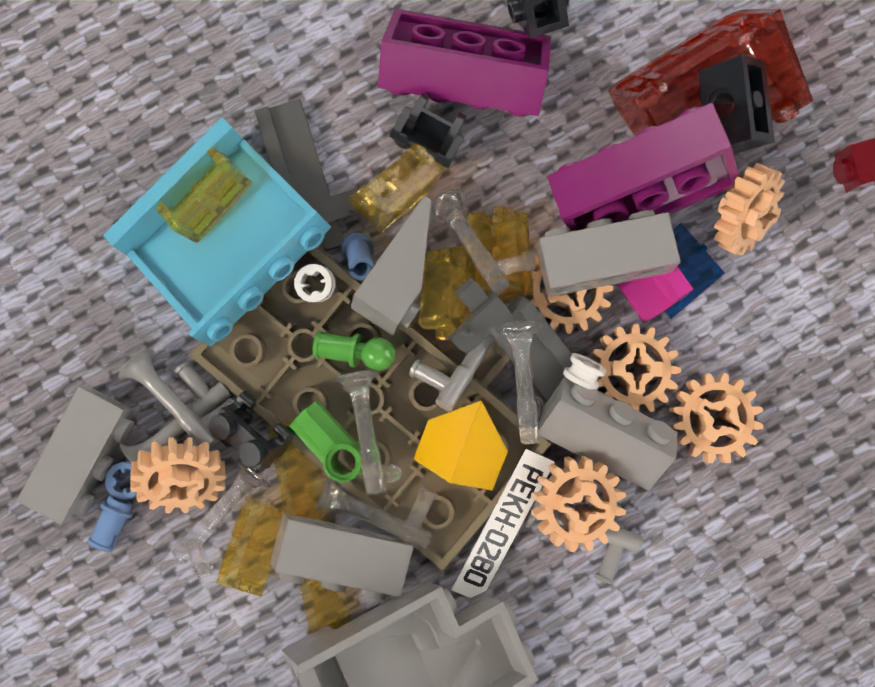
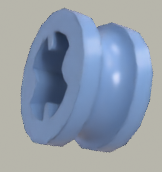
M130 461L113 465L106 474V489L111 496L117 499L126 500L137 496V492H131L130 487L123 490L119 488L122 480L117 475L120 471L128 473L131 470Z

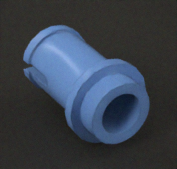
M361 233L348 235L341 244V253L344 259L348 261L350 276L355 280L364 281L375 263L371 256L374 249L372 241L368 236Z
M111 494L107 500L102 501L100 507L103 510L92 535L87 541L88 544L96 549L112 552L126 519L132 518L134 514L131 510L133 503L128 499H117L111 496Z

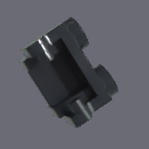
M422 92L413 109L408 106L404 107L389 137L394 139V142L400 148L412 149L429 158L435 167L449 169L465 138L459 135L458 132L467 116L459 112L454 123H450L425 109L430 96Z
M246 390L239 394L234 403L220 408L218 414L210 419L209 429L211 434L227 448L234 447L239 452V457L244 465L248 466L254 473L260 474L271 466L274 459L284 455L295 432L290 427L286 428L281 423H278L273 431L279 436L267 441L250 426L253 416L247 409H253L257 402L253 399L254 396Z

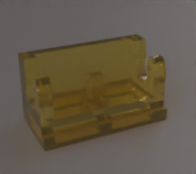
M413 144L409 148L412 154L405 151L398 160L366 186L363 185L350 196L348 202L380 234L422 199L438 183L446 168L435 162L434 158L418 144Z
M214 146L207 153L216 163L191 188L175 208L172 206L168 208L163 202L156 207V210L173 231L197 244L253 184L222 151L219 152Z
M502 206L494 207V215H488L480 211L468 213L471 278L477 282L486 294L491 291L501 301L517 298L519 295L533 294L528 214L524 212L518 213Z
M467 244L425 253L419 324L423 329H437L436 339L450 340L448 336L472 315L471 311L455 293L470 277L481 287L482 266Z
M247 495L244 496L217 572V584L262 596L272 568L270 560L283 512L288 513L283 511L284 508Z

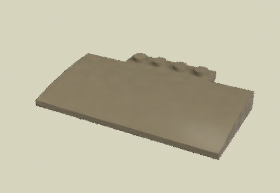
M318 245L313 250L307 251L294 264L292 272L283 280L277 281L264 294L263 300L256 308L246 312L233 325L232 331L226 338L216 342L212 347L200 342L189 356L237 397L241 392L248 390L257 402L252 410L273 427L278 423H281L286 428L289 427L304 409L308 408L315 401H319L354 440L363 443L369 451L370 460L366 470L348 482L338 483L443 571L492 514L525 449L542 455L551 445V441L536 434L537 428L487 387L510 360L494 341L474 372L471 382L452 410L454 411L482 400L508 450L493 490L449 483L415 461L414 456L428 420L446 414L449 411L442 409L435 402L441 390L418 378L410 377V369L414 362L419 359L424 364L451 377L468 352L458 349L448 336L463 324L468 317L422 280V289L416 301V304L421 307L420 311L408 328L400 325L392 336L351 308L353 295L363 281L353 279L349 274V270ZM308 264H318L327 267L334 274L336 288L328 300L308 302L297 294L294 287V279L302 267ZM321 273L317 276H307L305 284H310V287L306 288L310 294L314 291L324 290L325 283L320 281L325 278ZM318 331L353 337L356 333L361 334L363 343H367L373 338L382 337L393 344L395 359L390 367L382 371L369 369L363 360L359 361L357 367H350L349 362L322 357L315 358L313 356V342ZM295 433L291 443L324 470L323 463ZM341 450L338 456L339 464L345 470L353 471L356 464L355 457L348 450Z

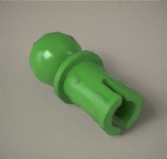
M318 331L313 342V356L315 358L322 357L349 362L350 367H357L359 361L363 360L369 369L382 371L390 367L395 359L393 344L382 337L373 338L367 343H363L361 334L356 333L353 337Z

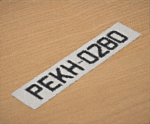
M525 449L452 587V591L471 598L488 589L535 501L531 497V493L539 492L542 488L537 478L539 476L547 478L550 473L549 465L554 464V461Z

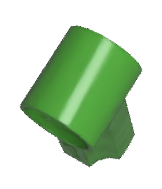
M315 401L308 408L304 409L289 426L323 463L326 474L332 480L341 483L348 482L363 473L368 467L370 456L366 446L360 441L354 440L319 401ZM341 450H348L355 457L356 464L353 471L345 470L339 464L338 456Z

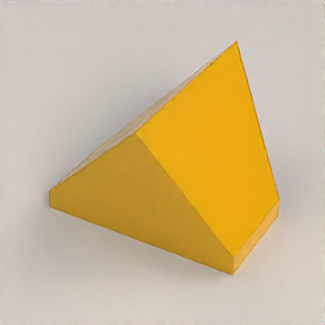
M481 400L429 419L414 460L449 483L492 491L508 450Z

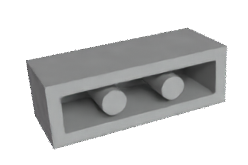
M653 210L637 212L629 216V220L613 223L612 219L596 220L589 223L587 229L572 232L569 227L555 228L547 231L545 237L539 238L537 246L547 297L672 273L681 263L669 212L655 215Z
M567 377L562 379L542 409L536 434L579 456L592 459L595 464L600 462L608 466V471L648 491L676 460L677 431L671 429L662 421L654 420L634 410L623 401H617L595 389L584 388Z
M78 387L22 489L17 502L60 525L76 521L77 518L82 519L94 502V496L90 495L97 480L103 481L108 470L114 465L115 460L110 457L117 443H124L133 430L134 421L130 419L135 410L94 388Z
M283 512L270 564L274 571L279 573L281 580L290 583L304 584L305 578L321 581L320 586L328 590L345 592L346 587L362 589L361 594L366 597L386 600L387 594L401 597L414 546L403 538Z

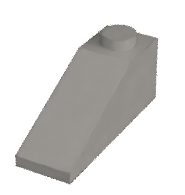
M425 195L357 289L351 303L353 310L392 336L400 325L408 328L421 309L416 304V301L422 289L431 199Z

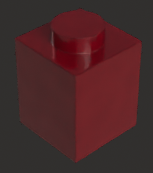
M875 138L851 144L834 155L836 161L833 163V174L836 181L844 185L846 193L875 185Z

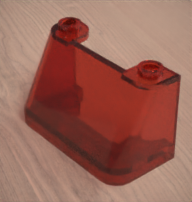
M744 9L728 14L619 80L608 90L616 110L634 137L638 136L642 130L648 127L660 126L678 118L688 109L702 107L698 95L700 87L698 71L741 54L765 60L772 120H775L776 123L787 122L795 118L800 113L799 109L813 101L781 9Z

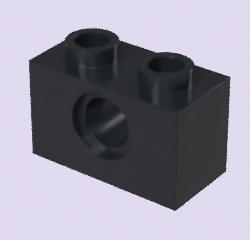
M741 54L698 71L700 83L698 95L702 107L713 103L731 144L733 154L775 143L765 60Z

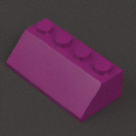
M394 9L381 41L377 88L387 89L390 93L401 96L408 94L421 95L424 92L430 96V100L435 102H461L480 110L495 108L506 110L510 114L519 117L528 115L539 116L549 72L552 36L541 35L530 39L525 31Z
M710 103L703 107L688 109L678 118L660 126L648 127L642 130L638 136L620 144L607 145L600 149L597 154L584 160L567 163L560 167L557 172L548 175L547 179L561 219L572 232L587 229L589 223L600 219H612L613 223L627 221L632 214L646 210H653L655 215L667 212L670 215L734 188L735 179L739 177L731 144L713 103Z

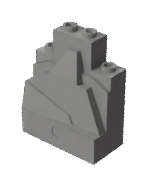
M426 582L406 594L402 593L401 597L396 596L337 629L326 625L281 650L297 687H528L538 681L532 667L535 664L533 653L528 645L520 640L515 626L518 625V620L508 603L487 596L454 615L457 611V605L447 588L442 589V586Z

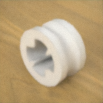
M308 264L297 272L294 279V287L297 294L303 300L323 302L333 295L336 288V279L327 267L318 264ZM321 273L325 278L320 281L325 283L324 290L314 291L310 294L306 289L310 287V284H305L307 276H317Z
M572 353L570 357L572 365L571 367H565L563 371L564 376L584 388L597 390L599 387L597 379L599 376H605L607 370L586 356Z

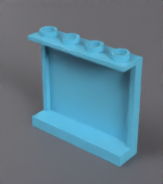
M221 117L103 236L114 248L125 253L190 326L191 330L188 333L191 337L212 347L216 342L223 340L230 334L233 325L246 312L253 310L261 303L264 294L277 281L283 280L292 272L294 264L307 251L313 250L323 241L325 233L331 226Z

